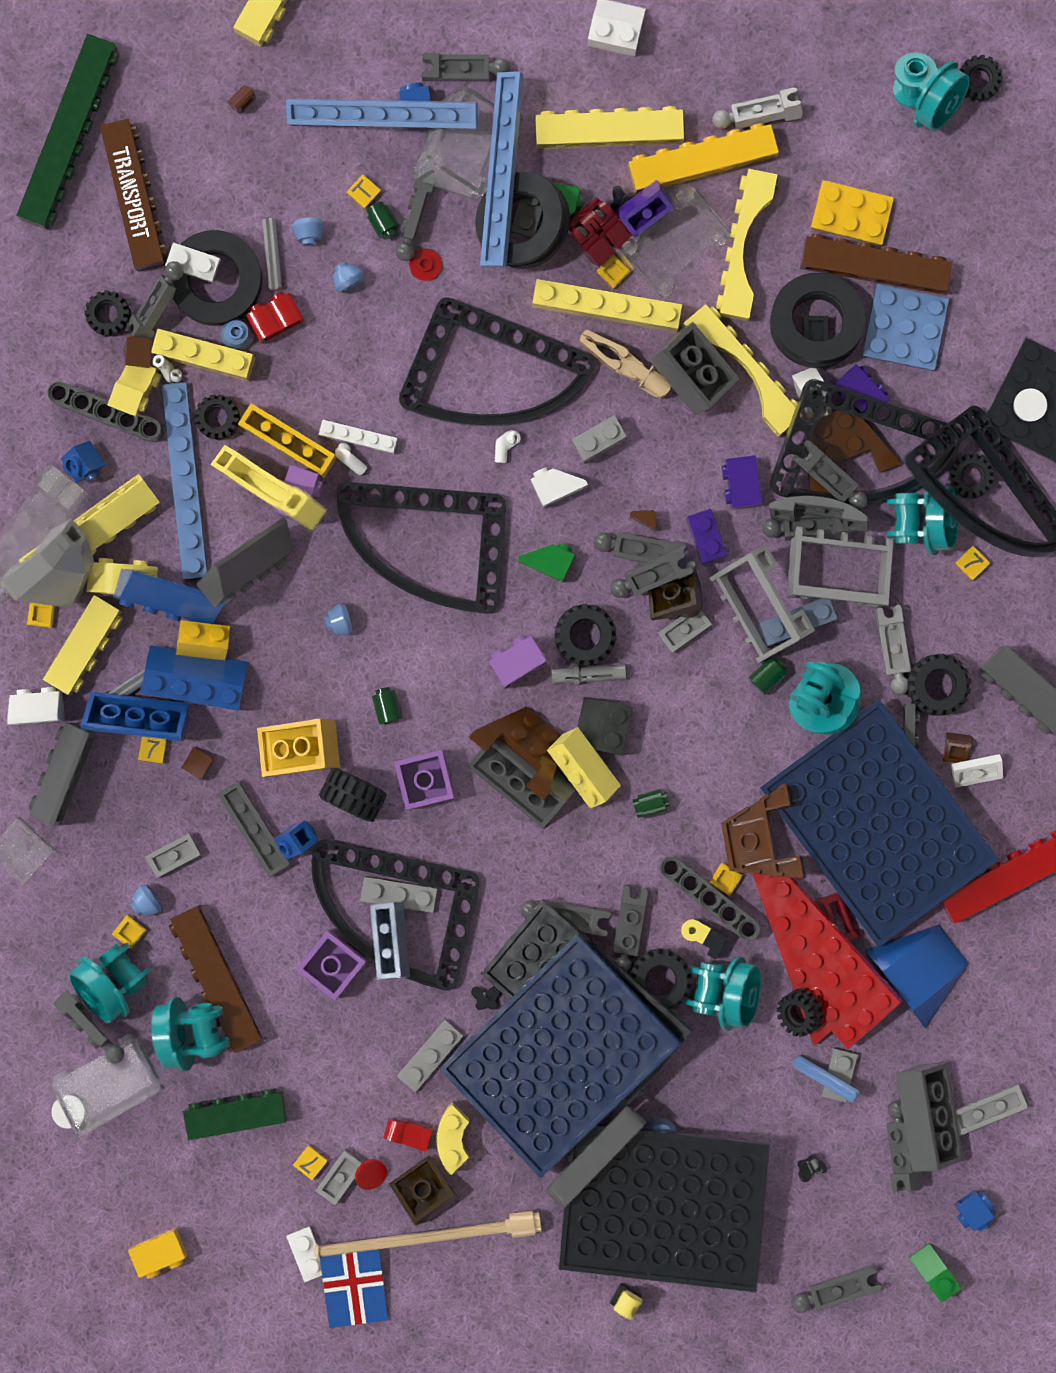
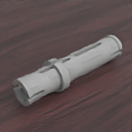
M625 664L578 667V665H573V668H551L552 684L574 683V685H579V682L626 680Z

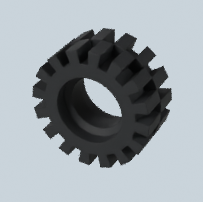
M975 55L971 59L968 58L962 64L960 71L968 75L969 78L975 70L986 72L989 78L988 84L984 87H976L970 80L965 98H971L970 101L975 102V100H978V102H983L984 100H989L999 90L1003 81V76H1001L1002 69L998 68L999 63L997 61L995 63L992 61V57L985 58V55H980L979 57Z
M104 290L103 293L99 291L96 293V296H91L89 298L90 302L86 303L87 309L84 310L89 326L97 334L106 337L122 333L131 317V311L126 300L117 292H110L109 290ZM104 305H113L117 309V317L110 323L102 322L99 318V310Z
M213 394L208 398H203V401L198 403V408L194 413L197 428L210 439L220 440L229 438L228 436L233 435L236 428L238 429L240 415L237 406L231 399L220 394L218 396ZM215 408L223 409L227 414L226 422L219 427L212 426L208 421L210 411Z
M974 453L972 455L966 454L952 464L949 470L948 481H950V486L954 488L957 495L959 494L962 498L975 499L983 496L991 489L992 483L995 480V476H993L995 471L990 466L991 462L985 460L986 457L978 456V454ZM968 467L976 468L980 472V481L975 486L965 484L962 479V473Z
M804 988L796 989L782 997V1000L778 1002L780 1006L777 1007L776 1011L781 1013L777 1015L778 1020H783L780 1024L782 1028L787 1026L786 1032L790 1033L793 1031L792 1036L795 1037L798 1035L799 1037L807 1036L819 1028L824 1021L822 1015L825 1014V1011L820 1010L823 1004L816 1001L819 997L817 995L812 997V991L808 990L805 992ZM796 1005L803 1010L806 1020H803L798 1015Z

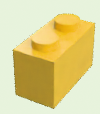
M181 620L176 655L225 660L228 650L230 626Z
M177 1228L136 1244L128 1250L139 1278L146 1276L147 1279L161 1273L160 1269L169 1266L170 1269L182 1265L184 1263L183 1259L188 1255Z

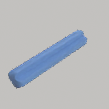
M797 1056L793 1062L795 1069L849 1102L857 1100L860 1094L857 1089L803 1056Z

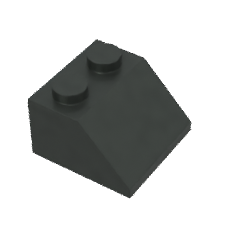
M584 697L577 727L594 750L622 756L633 707Z

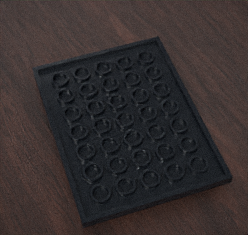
M597 1124L569 1151L568 1166L607 1125ZM640 1129L564 1208L559 1270L756 1293L770 1143Z

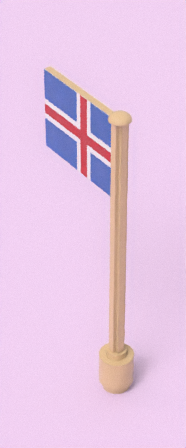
M539 1212L509 1213L510 1219H505L502 1222L322 1246L317 1244L314 1248V1254L316 1258L320 1259L329 1328L388 1320L379 1249L507 1232V1234L512 1233V1238L536 1235L535 1233L541 1232Z

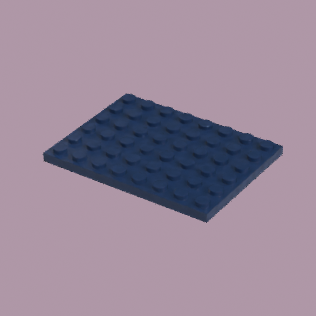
M878 700L859 714L849 727L829 736L760 787L766 795L777 790L782 784L786 783L789 785L793 806L777 810L878 947L999 860L881 700Z
M577 934L439 1069L537 1176L542 1178L677 1049L682 1042L580 934Z

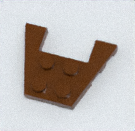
M838 410L818 418L810 442L835 464L866 450L870 451L879 473L900 464L899 460L864 419ZM808 474L811 491L828 492Z
M527 706L474 730L468 737L485 752L497 738H500L538 771L526 786L542 800L549 794L557 763L547 750L561 735Z
M788 784L780 785L777 790L764 795L758 802L750 807H745L721 822L729 871L797 879L806 878L802 856L798 855L777 860L769 812L793 806Z

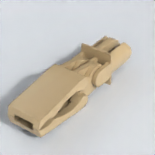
M585 330L582 333L579 344L611 371L631 380L639 381L638 389L641 388L653 397L664 398L669 394L671 385L653 365L648 370L642 362L636 359L623 346L589 330ZM596 345L604 346L614 351L620 360H612L599 351Z

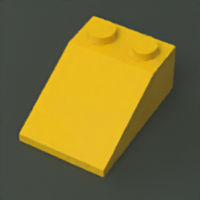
M314 719L257 728L262 777L340 768L335 719Z

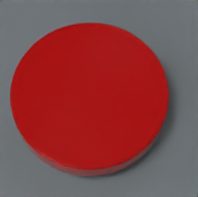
M427 248L417 250L409 261L411 274L420 281L435 279L442 267L439 255Z
M378 1159L364 1161L355 1172L356 1183L364 1190L377 1188L386 1178V1166Z

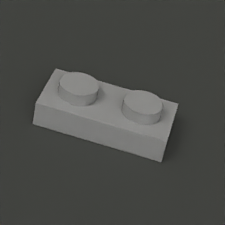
M701 610L693 618L679 617L657 634L668 650L673 653L712 624Z
M188 833L145 857L156 878H159L195 859L201 853L191 834Z
M833 1048L827 1072L850 1085L858 1054ZM823 1086L822 1097L846 1102V1099Z
M344 1150L315 1191L336 1205L355 1179V1172L363 1162Z

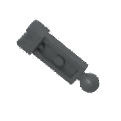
M422 54L423 63L433 65L432 70L422 72V81H489V73H494L497 76V72L511 71V65L506 59L500 58L493 63H489V55Z
M422 171L417 172L413 188L416 195H411L408 209L411 210L409 219L404 218L401 227V233H404V240L396 247V256L402 261L411 260L415 254L412 244L415 241L427 197L433 196L437 182L435 175Z
M172 261L165 266L166 276L159 275L137 315L132 314L125 326V331L132 332L131 336L152 339L155 334L153 329L155 324L161 319L166 305L174 297L176 287L173 285V282L181 279L184 274L182 264Z
M809 440L805 441L804 445L809 450V455L806 458L793 455L792 460L838 501L844 503L848 498L849 505L861 511L866 508L868 504L867 496L862 492L854 491L859 485Z
M800 513L796 515L795 522L783 520L784 523H780L778 520L771 518L766 520L762 527L763 533L770 538L777 537L780 533L784 532L785 541L795 537L797 526L803 528L802 536L817 538L818 529L824 530V539L835 538V540H840L842 532H848V539L853 537V530L843 529L842 519Z
M605 532L597 534L594 538V546L597 550L605 552L611 548L614 549L613 557L643 563L668 554L672 550L684 545L621 532L617 533L616 539H612Z
M683 545L668 554L626 571L624 576L627 580L616 579L613 581L610 588L611 593L614 597L624 598L628 595L629 590L632 589L635 596L674 579H680L693 573L696 569V562L685 563L681 560L688 550V547Z
M624 885L613 952L620 953V957L615 962L630 973L633 964L629 957L630 955H638L648 889L643 888L640 896L633 899L630 897V887Z
M534 901L524 902L520 909L521 915L526 919L538 904ZM547 901L581 932L607 937V930L600 928L597 922L600 918H610V911Z
M65 991L53 1003L54 1006L65 1017L72 1020V1025L79 1032L84 1030L89 1035L87 1041L95 1049L99 1047L104 1049L108 1062L117 1064L123 1060L124 1049L120 1045L113 1044L82 1011L85 1006L73 994L71 995L69 991Z
M895 1100L888 1106V1113L894 1119V1122L887 1123L893 1174H890L893 1192L921 1190L923 1188L922 1173L912 1172V1166L909 1161L908 1142L904 1133V1119L900 1109L901 1101Z
M868 1265L856 1269V1271L808 1286L811 1295L796 1294L792 1298L791 1304L792 1308L799 1313L808 1311L810 1306L814 1304L818 1312L864 1295L868 1296L880 1292L882 1288L879 1283H867L868 1276L875 1273L874 1266Z

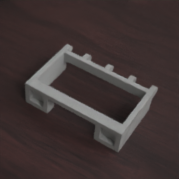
M796 527L795 537L791 539L787 584L788 598L806 600L823 598L858 602L859 606L877 608L888 606L893 538L887 537L885 546L872 544V535H865L864 543L848 542V532H842L840 540L824 539L823 529H818L817 538L802 536L803 528ZM802 543L881 552L878 594L798 585Z
M766 545L710 577L711 582L717 580L724 593L720 597L721 600L727 599L737 615L732 618L733 621H740L746 631L748 638L745 639V642L747 644L752 642L758 652L757 663L815 631L803 609L792 616L790 615L770 580L767 572L778 567ZM747 561L791 637L790 640L774 649H769L764 644L727 578L729 572Z

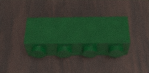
M276 1088L262 1090V1095L252 1096V1093L249 1092L239 1094L236 1100L228 1101L227 1097L213 1099V1104L203 1105V1101L188 1104L189 1108L183 1111L188 1141L286 1123L287 1115L283 1092H276Z

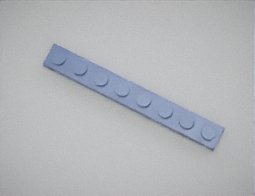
M497 72L480 266L483 268H507L524 74L521 72Z
M286 99L287 124L478 128V102Z
M186 382L162 385L182 576L183 580L202 578L207 573V562L188 388Z

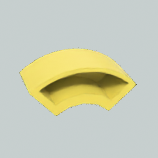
M151 363L150 368L126 365L120 378L114 385L108 406L134 416L140 411L145 412L150 392L153 387H158L162 377L159 369Z
M99 558V562L94 563L87 580L86 592L114 594L121 569L133 570L157 577L158 567L148 566V561L133 560L132 565L113 563L114 559Z
M453 1102L445 1110L437 1132L438 1153L450 1175L469 1158V1153L464 1147L462 1136L470 1119Z

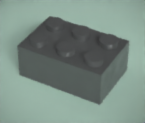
M694 322L679 329L649 358L694 415L709 409L739 380V377Z

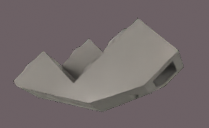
M72 519L54 527L29 558L9 568L0 580V584L15 601L71 608L83 593L94 564L87 536Z

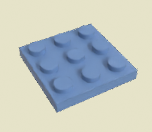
M877 284L862 357L934 371L949 299Z

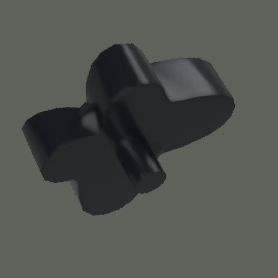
M614 186L612 189L613 200L610 202L611 209L618 210L619 207L638 193L626 194L620 186Z
M477 986L472 988L471 993L477 1000L476 1009L482 1010L488 1007L493 1010L497 1007L495 1000L500 991L495 986L488 990H483Z
M812 1154L808 1159L797 1162V1166L800 1169L798 1175L804 1183L810 1180L813 1173L824 1174L827 1171L825 1163L819 1160L816 1154Z

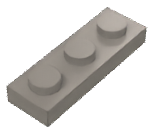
M364 877L360 901L375 904L403 903L406 909L433 913L437 888Z
M444 1020L399 1072L397 1077L416 1092L464 1035L448 1021Z
M1013 1085L955 1109L959 1136L1027 1109L1028 1106L1019 1085Z

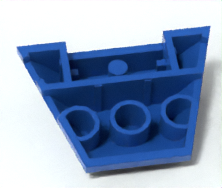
M939 925L886 942L879 947L876 946L865 950L924 1028H926L968 965L967 961Z

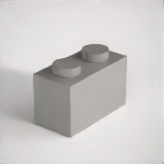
M614 415L573 438L571 443L584 464L623 442L627 436Z

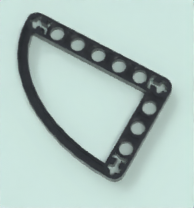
M446 297L439 300L400 392L399 402L402 408L407 411L448 423L469 426H505L523 423L549 414L571 400L587 382L594 368V360L587 353L453 298ZM451 303V308L455 311H458V307H462L459 321L454 320L456 317L454 313L449 312L447 315H444L441 306ZM465 313H475L477 321L473 325L465 324L463 321ZM495 321L499 324L500 329L496 334H489L486 331L485 327L488 322ZM453 324L577 375L570 385L557 396L535 407L517 412L472 414L445 410L421 403ZM435 325H441L445 329V334L441 338H435L431 334V329ZM514 330L522 334V340L516 344L511 343L508 339L509 333ZM534 340L544 342L545 349L541 353L532 351L531 343ZM425 348L435 350L436 356L433 360L426 361L422 358V351ZM557 349H563L567 352L568 357L564 362H557L554 359L553 354ZM572 353L577 354L574 357L577 361H582L583 358L587 359V364L590 365L589 369L584 368L583 371H580L579 365L573 362L572 367L567 366L571 360ZM422 370L426 373L427 377L423 383L419 384L413 381L412 375L415 371ZM410 383L416 388H422V391L420 393L417 390L415 391L414 398L417 401L416 403L411 402L408 406L403 397L404 395H410L412 388L407 387Z
M818 379L808 380L803 386L773 470L770 488L777 495L786 498L817 496L837 500L829 492H818L794 487L801 467L797 463L790 468L784 465V458L789 454L797 455L800 458L805 457L807 448L804 442L811 440L823 406L923 439L929 438L941 429L940 425L943 427L947 422ZM816 384H818V389L827 392L826 397L820 394H815L812 397L813 393L809 390L811 387L815 388ZM838 391L842 392L844 395L843 402L839 405H834L831 400L832 395ZM859 399H864L867 404L866 409L860 413L856 412L854 409L855 402ZM883 406L889 409L888 417L884 420H879L877 417L878 409ZM806 407L811 408L813 411L812 418L808 421H803L800 417L801 411ZM904 414H909L912 419L908 427H901L899 423L900 417ZM928 421L932 422L934 425L933 432L924 435L922 432L923 424ZM956 426L957 430H958L960 433H962V431L960 430V428H958V427ZM796 431L804 433L805 438L801 444H794L792 441V436ZM942 435L943 440L949 444L948 438ZM960 443L928 466L935 476L947 466L955 455ZM783 469L786 472L792 473L791 476L786 474L784 481L787 483V486L779 490L776 483L777 481H782L784 477L780 470ZM911 476L896 484L871 491H863L862 493L867 496L868 504L894 499L898 493H910L921 487V485L914 476ZM847 498L844 503L849 505V499Z
M975 405L969 407L906 454L904 459L905 465L919 484L951 517L977 537L999 549L1019 556L1045 557L1056 553V510L980 407ZM956 423L962 427L963 433L957 430ZM984 433L990 436L991 443L986 440ZM942 434L948 437L949 444L943 440ZM971 435L1048 542H1030L1018 539L986 523L964 506L939 481L928 466ZM928 444L934 448L935 455L929 451ZM999 453L1004 455L1006 463L1000 459ZM921 455L923 459L917 462L916 458ZM1013 472L1019 476L1020 483L1015 480ZM1028 492L1033 495L1035 503L1029 499ZM1042 512L1046 513L1049 517V522L1044 520Z
M345 482L338 487L337 509L345 535L359 556L377 574L405 592L437 605L482 614H490L496 610L499 597L506 510L505 500L501 495ZM347 487H351L352 492H359L358 487H363L361 493L362 502H357L358 496H351L350 500H346L345 496L341 495V492L346 491ZM376 489L379 491L380 497L376 502L367 501L365 495L368 490ZM401 491L404 494L403 502L393 504L390 501L391 493ZM418 493L427 494L429 500L425 506H418L415 503L414 498ZM442 495H450L453 499V504L449 508H442L439 505V498ZM474 497L478 503L477 507L473 510H467L463 506L465 498ZM480 497H486L484 501L486 503H491L496 498L498 503L502 504V507L497 508V512H492V508L484 506V512L479 511L481 508ZM349 505L483 516L476 601L460 599L431 591L401 577L385 566L370 552L357 534L351 520ZM490 523L498 524L500 527L499 534L493 537L489 536L486 533V526ZM488 547H493L498 551V556L493 561H488L484 557V551ZM490 571L495 574L496 581L494 584L485 585L482 582V575L485 572ZM481 587L488 590L496 589L495 594L490 592V600L494 601V605L489 606V610H485L484 605L480 604V600L485 599V592L480 593Z
M318 841L313 847L311 868L314 888L320 904L341 935L374 962H376L374 947L349 926L333 904L324 879L323 862L455 891L436 976L410 967V977H407L409 980L446 991L453 989L458 982L479 888V879L476 874L335 841ZM327 844L329 850L335 851V845L340 846L337 853V861L332 860L334 855L326 854L325 858H322L321 853L317 852L318 847ZM345 849L354 851L355 859L352 863H345L342 860L341 854ZM370 854H374L379 858V865L374 869L367 867L365 863L366 857ZM392 860H400L403 863L401 873L394 874L390 871L389 864ZM417 865L426 867L427 876L424 879H417L414 876L413 870ZM442 870H446L451 874V881L446 885L440 884L437 880V875ZM455 872L461 874L459 879L465 880L467 876H471L472 881L475 882V887L471 886L469 890H466L465 885L457 883L458 888L452 887L455 881ZM466 900L470 904V910L466 914L457 912L456 904L458 901ZM455 924H460L465 929L464 935L460 938H455L450 933L451 927ZM449 948H455L459 952V959L457 961L449 962L445 958V952ZM442 963L448 966H457V971L451 969L450 977L454 979V982H450L448 986H444L443 981L440 980V976H444L447 969L442 968Z

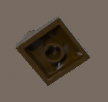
M696 569L687 576L674 579L648 591L652 621L679 615L685 618H693L701 612L703 607L701 583Z
M430 1155L389 1183L416 1226L431 1220L448 1208L457 1198L454 1190L448 1184Z

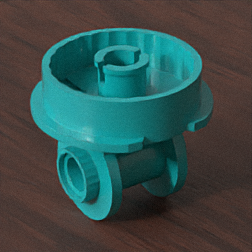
M917 52L906 54L897 61L893 96L900 105L916 109L914 126H925L931 131H937L955 114L967 93L970 83L969 76L957 69V62L949 61L938 69L935 62L929 56Z
M945 486L956 497L954 488L952 486ZM926 490L924 499H919V494L898 493L896 494V499L887 500L888 506H895L897 521H895V531L886 532V537L895 538V543L918 544L919 538H924L927 552L930 555H937L940 550H953L957 540L958 522ZM920 506L926 507V526H924L923 531H920Z
M819 661L817 664L808 662L802 675L803 679L798 684L796 690L792 691L790 695V712L794 720L809 732L826 735L841 732L854 722L860 711V684L854 674L842 665ZM832 698L828 705L824 704L826 700Z
M128 942L121 948L118 944L111 947L98 958L102 962L99 966L90 959L81 956L77 960L78 966L68 973L69 981L77 995L105 1023H111L118 1016L126 1017L129 1014L128 1005L122 995L126 992L129 996L133 995L148 982L145 976L151 972L149 967L141 972L135 964L133 965L130 962L131 959L125 953L131 947ZM104 968L108 970L122 987L120 991L115 988L102 970Z
M743 957L734 958L727 972L724 971L723 965L701 962L700 967L691 966L690 971L698 974V987L695 991V997L686 998L685 1004L694 1006L693 1011L701 1014L716 1015V1012L719 1011V1022L723 1030L730 1031L734 1027L747 1029L755 1017L760 1000L762 983L760 968L757 965L747 964ZM724 979L726 988L722 1004L719 1003L722 980Z
M179 997L171 998L168 1004L155 1007L152 1015V1037L158 1060L165 1069L178 1068L182 1072L189 1071L193 1066L195 1055H199L202 1058L216 1056L223 1052L222 1049L230 1045L229 1037L220 1036L219 1030L216 1027V1018L223 1014L222 1007L212 1006V1003H201L190 1007L188 1011L184 1001Z

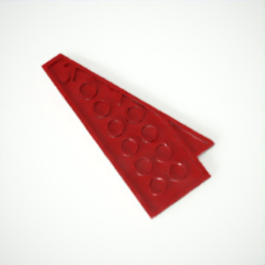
M752 874L793 989L800 990L804 988L805 992L810 990L812 991V997L814 995L819 997L816 1000L817 1003L822 1002L823 1004L820 1010L825 1011V1014L822 1015L824 1021L819 1028L810 1033L813 1044H818L832 1031L848 1050L902 1002V999L794 878ZM801 1009V1012H802V1015H803V1017H804V1020H806L805 1014H804L803 1010Z

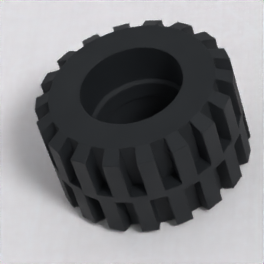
M575 605L566 610L557 622L554 634L556 647L563 658L572 664L592 666L600 663L608 657L616 642V627L613 619L604 609L596 605ZM580 621L593 622L600 631L599 642L591 649H579L571 640V630Z
M933 654L920 659V661L912 666V670L907 675V695L911 698V703L919 708V711L931 716L948 715L959 710L962 704L966 703L968 700L967 696L971 692L969 688L971 678H968L967 673L969 672L967 668L962 666L963 663L960 660L957 661L951 655ZM936 670L947 673L952 681L951 693L941 700L930 697L925 689L927 675Z
M331 768L319 796L325 802L367 822H374L387 794L384 790L339 768Z
M663 948L651 949L645 954H641L637 961L633 963L630 975L650 991L646 984V976L650 969L659 965L670 968L675 975V985L672 990L663 995L651 993L669 1009L678 1008L682 1002H685L687 995L691 991L692 977L687 963L678 954Z

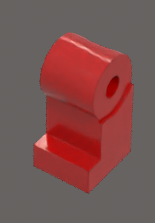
M388 1118L383 1138L426 1152L432 1128L408 1121Z

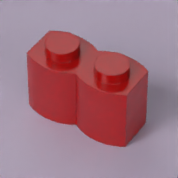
M280 292L271 297L272 301L266 305L259 303L249 309L250 313L246 316L260 343H264L304 322L290 293L284 294V292Z

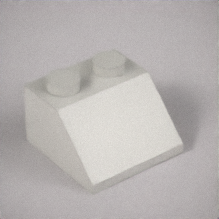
M597 0L587 46L635 57L646 9L609 0Z
M56 687L41 688V693H32L31 689L16 690L17 695H10L7 718L9 725L65 721L63 692L56 691Z

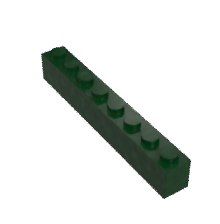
M87 33L16 216L20 220L48 230L49 225H54L58 214L55 209L58 202L62 203L66 195L64 186L67 179L71 180L75 172L73 163L75 158L80 157L83 152V137L91 131L93 121L90 119L93 112H97L100 108L102 98L99 96L102 89H106L109 85L111 76L108 73L111 66L115 67L119 59L118 49L114 43Z

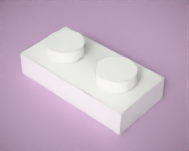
M173 243L166 265L169 262L177 261L182 264L185 274L213 283L221 259Z
M1000 754L952 764V780L955 788L1003 778V764Z
M308 1226L288 1234L286 1237L304 1282L322 1276L320 1259L316 1258L314 1254V1248L317 1243L311 1227Z

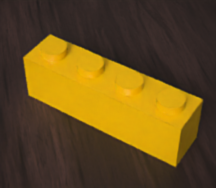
M252 403L238 423L247 432L312 472L319 474L322 478H325L337 459L336 455Z

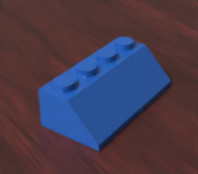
M121 569L113 598L120 599V605L134 608V605L138 604L144 606L142 610L144 612L157 615L158 611L167 613L166 618L180 621L181 617L190 619L192 622L208 624L214 623L224 606V603H221L215 608L201 590L126 569Z
M150 645L140 693L239 711L247 662L232 659L216 660L176 655V649Z
M91 691L81 723V729L184 741L188 728L189 703Z

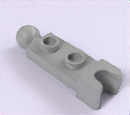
M797 88L780 90V94L732 104V112L718 110L714 113L712 122L719 129H725L731 122H735L736 129L784 118L785 121L801 118L803 116L801 101L798 99Z
M901 605L894 606L891 618H887L884 615L882 608H876L875 615L885 675H894L890 685L893 693L904 695L908 692V679L904 677L903 673L910 672L911 668L903 625Z

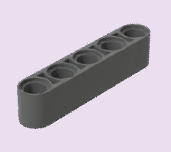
M54 382L48 388V398L57 406L148 442H157L163 436V427L154 418L138 413L134 416L133 425L124 427L123 419L131 415L129 413L111 407L112 412L109 417H100V410L108 406V400L63 382ZM60 388L65 389V397L62 400H56L54 396L56 390ZM83 397L88 398V406L85 409H78V400ZM150 424L157 426V432L153 436H147L145 433L146 427Z
M668 856L661 860L659 870L665 878L739 937L747 941L758 937L760 927L752 917L679 859ZM670 860L675 861L677 864V871L671 875L664 871L665 863ZM686 877H695L697 884L694 889H685L683 881ZM708 891L714 892L716 900L712 905H706L702 900L703 895ZM726 907H732L735 910V916L732 920H724L722 917V911ZM751 922L754 925V932L749 936L743 935L741 931L743 924Z
M627 1105L545 1191L562 1208H565L644 1126L646 1121L631 1106Z

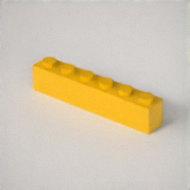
M764 123L752 125L750 130L743 132L740 129L732 130L726 133L727 136L717 138V135L704 138L702 143L686 142L679 145V149L671 151L670 148L660 149L655 152L656 155L646 157V154L637 155L628 163L634 191L636 193L641 192L655 180H658L663 187L776 158L779 152L771 124L765 126Z

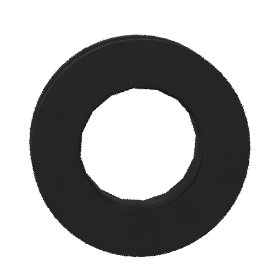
M531 172L515 173L512 204L525 197L537 199L542 205L543 220L537 234L529 241L521 244L509 242L507 266L516 269L533 268L551 259L562 247L570 226V211L562 192L544 177ZM487 191L480 200L475 218L476 233L481 246Z
M221 230L202 231L184 240L180 245L209 255H224L233 260L239 269L240 280L238 288L231 297L225 301L213 303L204 301L195 295L191 287V275L184 273L181 279L173 282V285L176 287L173 300L180 310L192 320L209 326H223L226 322L236 318H243L250 312L249 309L256 304L262 288L261 267L249 245L238 236Z
M808 273L789 281L778 293L770 316V331L777 348L789 360L809 368L831 367L847 359L858 346L865 327V309L858 293L843 279L827 273ZM811 299L826 301L839 311L842 318V328L833 339L824 342L811 341L804 338L796 330L793 323L795 309L801 303Z

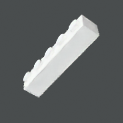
M322 420L319 435L322 437L394 454L398 440L395 437Z

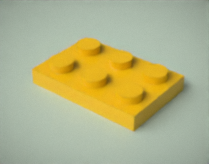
M822 180L810 229L882 246L894 198Z

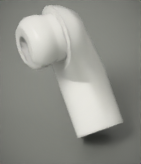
M156 355L153 358V364L160 370L167 382L181 381L182 372L179 369H174L171 362L162 355Z
M509 430L496 440L495 463H507V451L521 440V436L517 431Z
M340 443L338 448L335 449L337 459L358 475H362L366 471L367 466L350 453L351 448L348 444Z

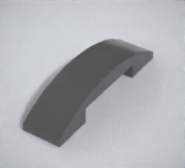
M796 496L777 500L769 505L770 517L772 519L795 522L797 513L842 519L843 529L868 532L869 529L868 517L846 503L830 498Z

